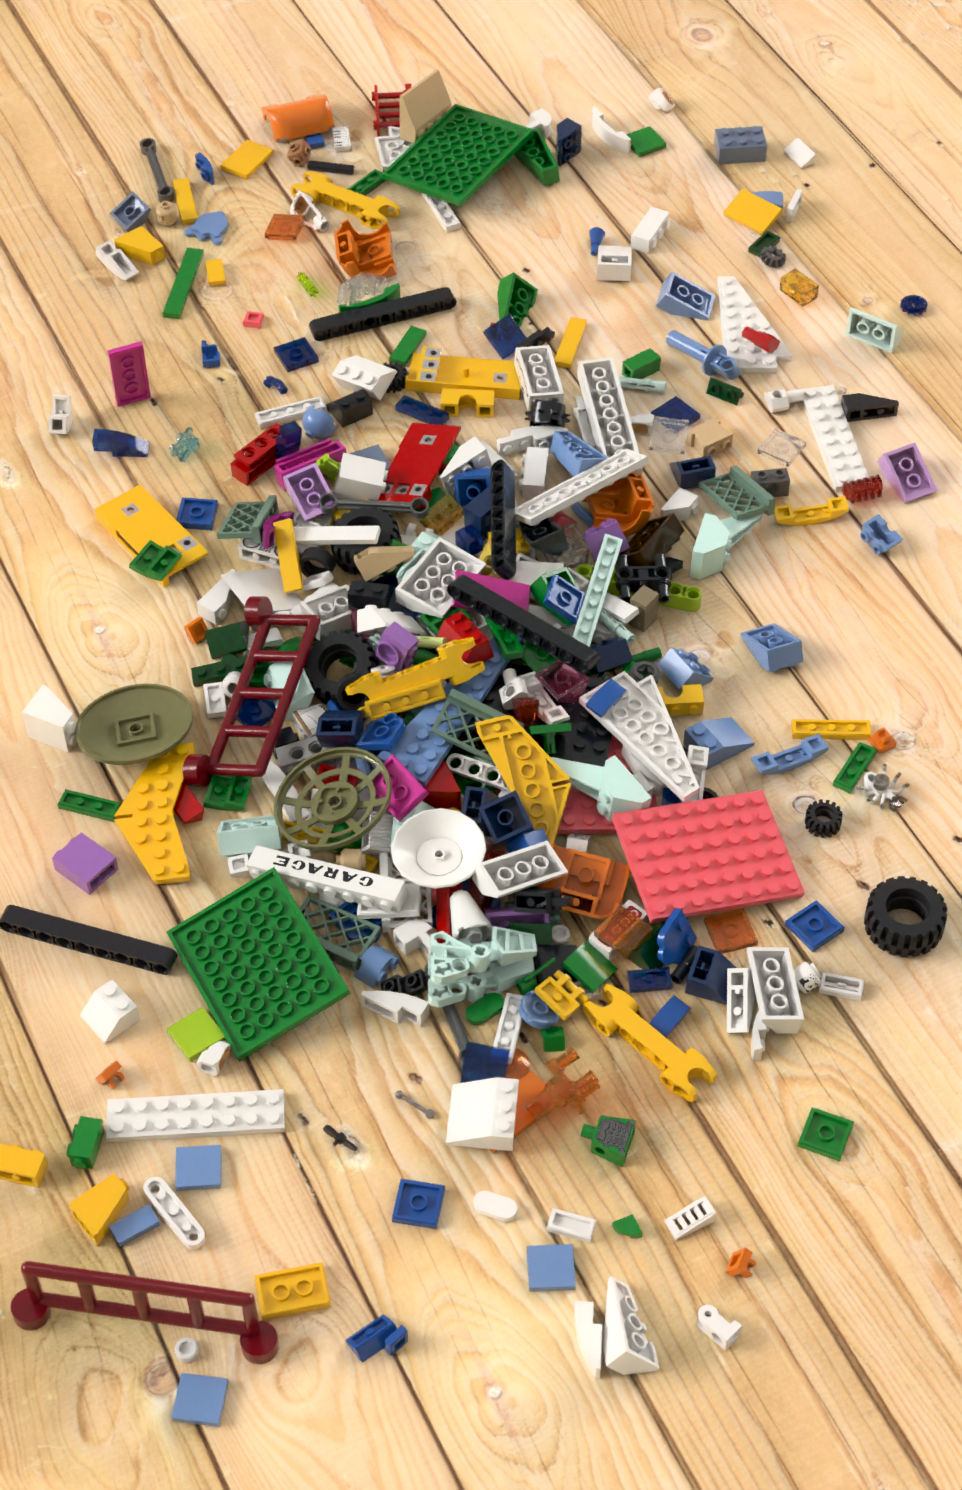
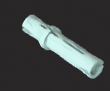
M618 377L623 388L663 393L666 389L665 381H653L651 378L645 380Z
M601 609L598 621L606 626L612 635L618 636L620 639L626 638L628 645H630L634 641L635 635L628 631L622 622H618L604 609Z

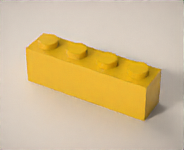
M0 1143V1179L39 1188L48 1167L45 1154L39 1150L30 1151L22 1149L18 1145L9 1146Z

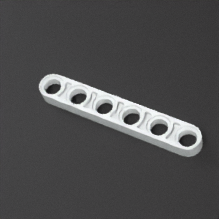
M457 753L448 756L446 763L452 773L510 792L496 766ZM453 759L461 760V765L458 768L450 766ZM472 765L480 767V771L477 774L469 773V768ZM492 771H496L499 774L498 778L494 781H490L487 778L488 774Z

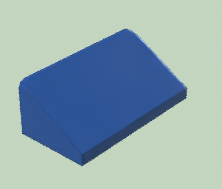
M383 1314L345 1341L358 1359L364 1362L385 1348V1339L397 1327L395 1323Z

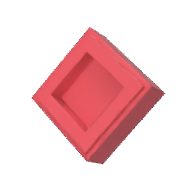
M247 311L243 327L260 329L264 313Z

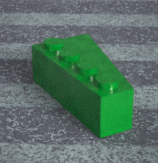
M539 128L533 130L534 135L514 156L544 186L560 182L558 165Z

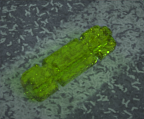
M299 272L297 280L310 296L316 297L319 290L305 273Z

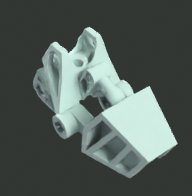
M493 926L491 941H481L480 943H470V940L467 938H461L458 941L444 931L431 934L430 951L433 954L428 955V975H430L428 979V1003L438 1008L460 1002L465 998L469 1002L474 1003L484 996L485 988L494 987L498 992H503L516 985V981L534 972L533 957L537 955L535 934ZM442 938L446 942L439 944L435 939ZM469 969L477 974L468 976ZM457 988L460 989L462 992L454 993L452 989Z

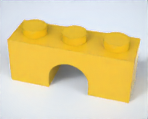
M442 389L441 417H459V411L469 407L476 411V417L494 418V390Z
M701 684L682 685L681 695L675 698L666 696L663 692V686H658L669 716L703 714L704 698Z

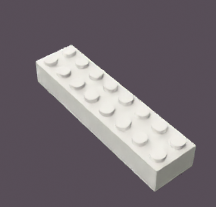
M613 357L578 361L577 377L597 450L608 458L626 448L639 453ZM643 468L633 472L637 475H642Z

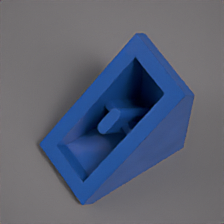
M543 829L524 832L508 843L506 848L511 853L548 841Z

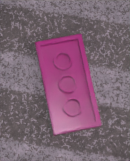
M142 342L107 350L117 407L151 398Z
M456 570L455 579L460 575H465L528 611L530 585ZM453 599L452 607L474 611Z

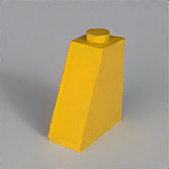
M142 226L114 239L115 247L117 249L120 248L128 258L149 265H154L165 259L164 246Z
M115 1173L69 1203L72 1216L96 1246L101 1244L109 1232V1225L115 1223L130 1200L128 1184L123 1178L119 1179Z

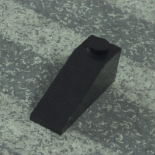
M856 393L842 395L841 406L847 421L854 422L897 416L899 402L897 400Z

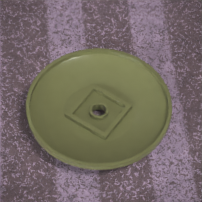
M159 684L124 686L100 696L84 709L77 720L75 736L80 749L96 761L112 765L143 763L168 753L185 739L193 724V711L188 699L171 687Z

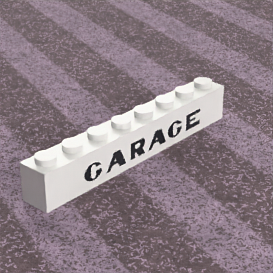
M257 845L246 864L251 877L254 879L275 867L284 884L290 888L307 890L313 894H323L329 898L336 897L350 903L356 902L366 907L380 908L386 912L393 911L399 913L408 895V890L403 880Z

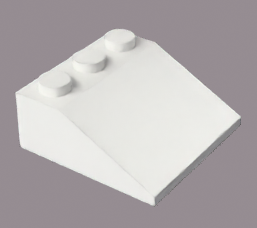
M496 1077L453 1084L446 1145L513 1151L519 1079Z

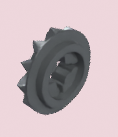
M771 245L764 247L760 253L762 262L769 267L778 268L786 262V254L783 253L782 249H777V246L775 248Z
M641 661L631 667L630 677L637 683L645 679L643 677L645 671L648 673L646 677L652 675L656 684L661 678L659 667L652 662Z

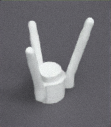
M302 194L303 198L317 215L313 219L314 225L299 218H295V221L315 231H326L330 226V222L317 210L309 198Z

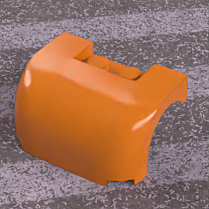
M323 94L309 96L304 100L286 104H273L261 107L263 119L267 120L268 117L274 141H279V138L286 137L287 140L329 131L328 127L331 126L332 128L335 127L329 100Z
M349 220L341 222L342 226L334 232L336 254L342 269L352 279L359 282L374 283L397 275L391 248L392 236L387 223H383L381 228L374 233L363 234L357 232L351 226Z
M635 472L629 473L625 478L616 480L610 486L603 487L595 494H590L582 501L588 503L593 515L592 527L597 528L601 526V523L609 518L612 520L616 519L625 537L637 533L646 525L655 506L641 474L637 475Z
M551 843V847L567 869L568 874L538 884L537 887L561 888V895L573 896V905L562 907V910L594 919L611 918L622 904L631 873L629 864H622L608 858L575 849H567Z

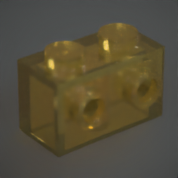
M793 269L781 277L779 290L804 307L817 299L819 285L797 269Z
M448 493L429 509V514L425 518L420 519V523L425 528L434 529L433 533L437 535L440 533L442 535L448 530V526L452 522L455 524L462 518L461 514L464 508Z

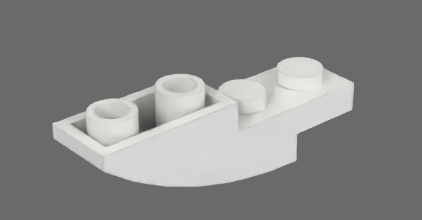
M531 426L511 430V436L497 439V453L502 457L527 450V447L551 448L554 432L568 431V429L557 426Z

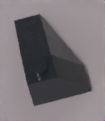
M546 518L535 526L519 521L523 540L530 547L551 556L560 555L569 549L564 529L551 519Z

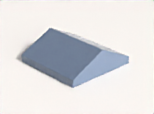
M132 191L110 215L129 232L144 225L151 209Z

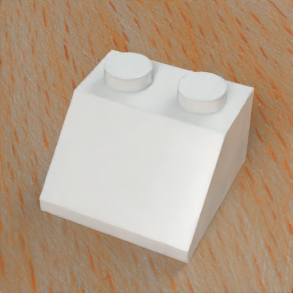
M110 980L94 991L80 1014V1017L104 1044H107L140 1021L138 1007L113 980Z

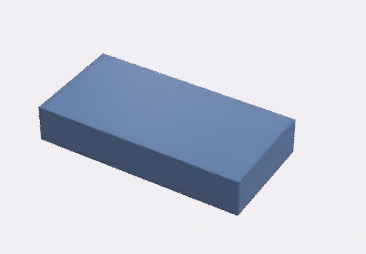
M150 1204L109 1225V1230L121 1247L158 1227L160 1221Z

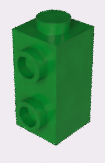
M651 348L642 351L622 362V375L627 378L643 379L660 371L661 357Z
M80 1116L78 1124L74 1125V1138L67 1147V1157L70 1159L71 1166L78 1169L94 1168L105 1131L102 1119Z

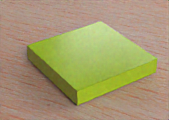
M204 1007L166 1028L167 1033L189 1062L198 1058L203 1051L208 1050L216 1042L226 1041L221 1029Z

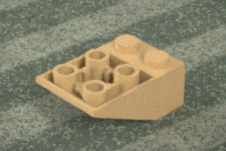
M413 546L369 547L354 555V562L365 582L368 580L372 582L377 580L381 573L385 571L389 573L395 570L397 564L401 562L405 564L411 561L416 554Z

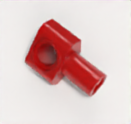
M748 326L742 331L741 336L769 353H773L780 344V340L764 331H756Z

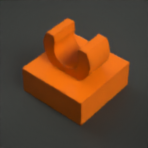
M201 617L196 618L184 627L187 636L195 644L206 637L204 631L208 630Z
M884 727L869 736L868 740L877 749L879 754L895 748L897 744Z
M116 1060L95 1079L100 1084L107 1081L108 1087L114 1089L116 1084L113 1082V1077H117L119 1081H123L125 1077L121 1072H117L122 1066Z
M746 1247L733 1252L725 1272L732 1277L739 1274L744 1278L751 1277L752 1273L747 1270V1266L750 1268L756 1266V1262L750 1259L753 1252Z

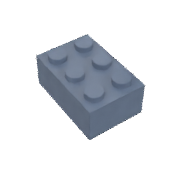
M762 126L715 129L714 148L718 164L766 161L767 142Z

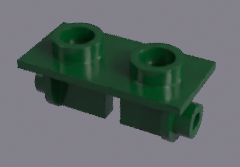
M710 377L706 394L737 406L739 398L742 399L744 396L742 389Z

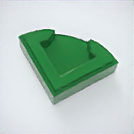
M633 1214L612 1222V1227L617 1233L631 1238L642 1237V1231Z

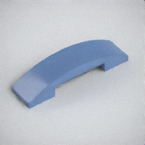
M816 734L802 739L799 746L773 755L765 752L751 757V761L761 774H778L796 769L813 761L828 751L829 747L820 735Z

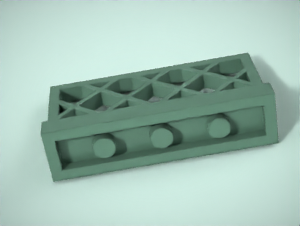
M737 465L730 467V473L699 482V487L736 520L762 512L769 516L775 512V498Z
M269 495L266 501L235 502L217 533V539L253 538L254 544H261L264 522L279 513L277 496Z
M452 688L430 733L495 765L491 756L486 754L488 752L487 749L480 751L475 748L473 742L480 741L481 739L480 737L472 739L469 729L476 728V724L467 726L464 717L471 715L475 718L476 722H479L480 720L505 716V714ZM448 705L455 707L458 715L449 717L446 710ZM460 718L463 727L454 730L451 720ZM517 721L522 727L524 726L523 723ZM447 722L450 731L442 732L437 727L440 723ZM465 731L468 740H458L455 733Z
M311 895L307 896L300 907L301 912H305L303 915L312 930L325 927L327 934L317 936L331 961L354 972L355 969L358 970L361 966V956L373 944L381 931V927L367 920L358 919L356 915ZM310 903L318 905L320 910L308 913L307 907ZM332 911L336 913V919L325 920L324 914ZM322 916V923L311 925L309 918ZM352 920L355 922V927L344 929L342 922ZM339 922L341 930L329 933L327 926ZM367 928L373 930L370 936L362 938L360 930ZM357 931L359 939L348 942L345 934ZM343 935L345 943L338 945L332 943L331 938ZM361 944L362 950L359 954L350 951L349 947Z

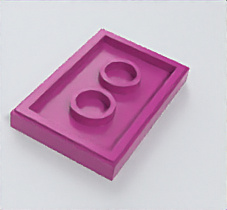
M392 754L383 763L392 783L391 800L387 809L400 822L430 793ZM380 773L373 780L378 799L386 797L387 792L384 776Z

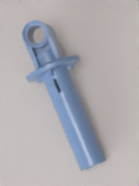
M672 330L667 335L666 343L702 362L704 374L713 376L718 373L729 380L736 379L739 376L740 369L734 359L727 356L724 346L717 344L709 349L675 330Z

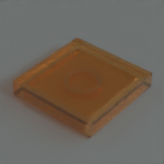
M274 214L264 234L265 239L297 240L306 220L305 215Z
M620 905L594 931V936L625 958H628L653 932V927Z
M744 908L704 918V923L713 945L720 953L724 954L758 945L757 937Z

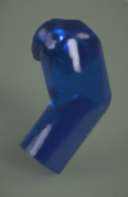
M267 376L263 381V384L268 388L274 385L281 394H285L288 391L285 384L273 376Z

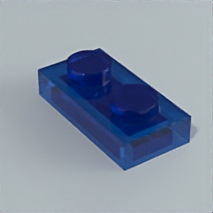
M669 967L627 971L630 993L672 990Z

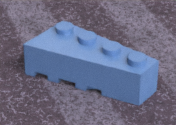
M554 432L550 451L573 477L608 459L607 456L572 432Z

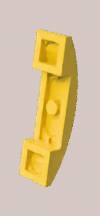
M841 496L828 498L827 504L796 509H792L791 504L776 506L774 515L776 523L792 526L813 525L840 517L849 512L846 497Z

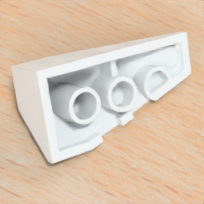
M611 1276L608 1278L603 1337L605 1364L608 1368L622 1375L657 1371L659 1364L653 1342L648 1343L644 1332L647 1328L644 1323L640 1322L635 1313L638 1307L629 1286Z

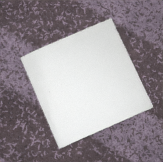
M275 568L231 572L220 575L244 606L247 599L251 596L268 597L272 603L273 611L290 610L302 602L295 592L284 593L282 576Z

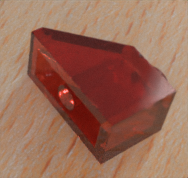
M534 697L512 699L513 717L515 720L523 723V727L532 726V722H537L539 699Z

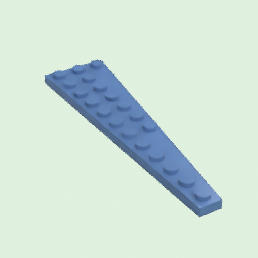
M517 636L520 644H522L523 639ZM494 637L489 641L494 657L484 662L486 669L464 683L451 685L449 682L444 687L447 698L453 688L481 703L510 662V660H504ZM447 698L427 704L406 726L404 733L393 750H383L377 758L384 763L393 754L418 782L426 787L454 745L430 733ZM448 705L446 709L448 716L458 715L457 709ZM468 715L464 717L466 724L469 723L473 716ZM460 718L451 720L454 730L463 727ZM447 722L440 723L437 727L442 732L450 731ZM462 732L455 733L457 739L459 738Z

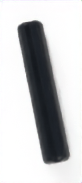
M309 160L307 164L308 170L354 174L353 165Z

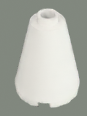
M463 890L454 892L450 897L452 937L458 941L461 938H467L470 940V943H480L487 938L490 941L493 926L470 893Z

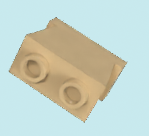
M716 417L687 430L686 443L690 447L694 446L700 457H712L732 447L733 433L720 425L721 421Z

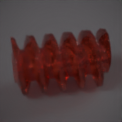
M879 475L842 484L843 496L851 504L855 503V498L857 502H861L862 497L865 501L868 500V496L874 499L875 493L878 498L882 496L883 484Z

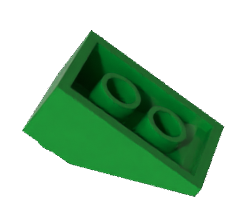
M567 567L540 576L530 585V591L538 604L565 625L570 626L573 623L543 604L551 577L555 573L579 589Z

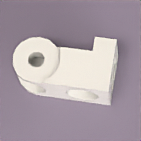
M703 1305L698 1310V1327L725 1351L741 1336L742 1325L736 1320L730 1324L718 1314V1310L714 1306Z

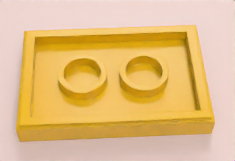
M247 139L220 165V168L223 171L247 180L274 154V150Z
M741 189L723 211V214L762 235L780 216L782 208Z
M323 1262L254 1275L262 1321L331 1307Z

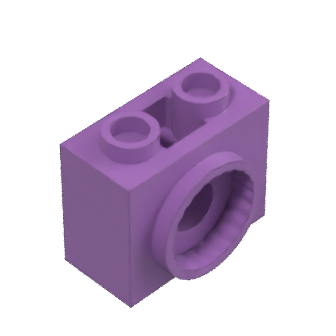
M609 518L603 521L601 526L585 530V534L582 535L595 563L605 533L623 539L619 553L630 548L616 519L612 520Z
M394 621L382 633L380 642L376 646L375 656L387 665L394 666V670L397 672L405 668L408 669L414 662L412 658L418 651L417 644L419 639Z

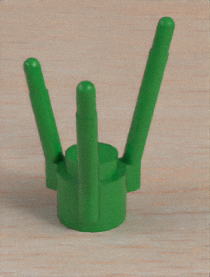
M555 958L534 970L530 975L516 981V986L521 995H526L529 991H535L538 984L534 977L556 961Z

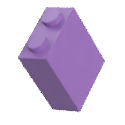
M82 832L72 838L64 848L57 851L52 857L55 870L89 895L119 869L116 857Z

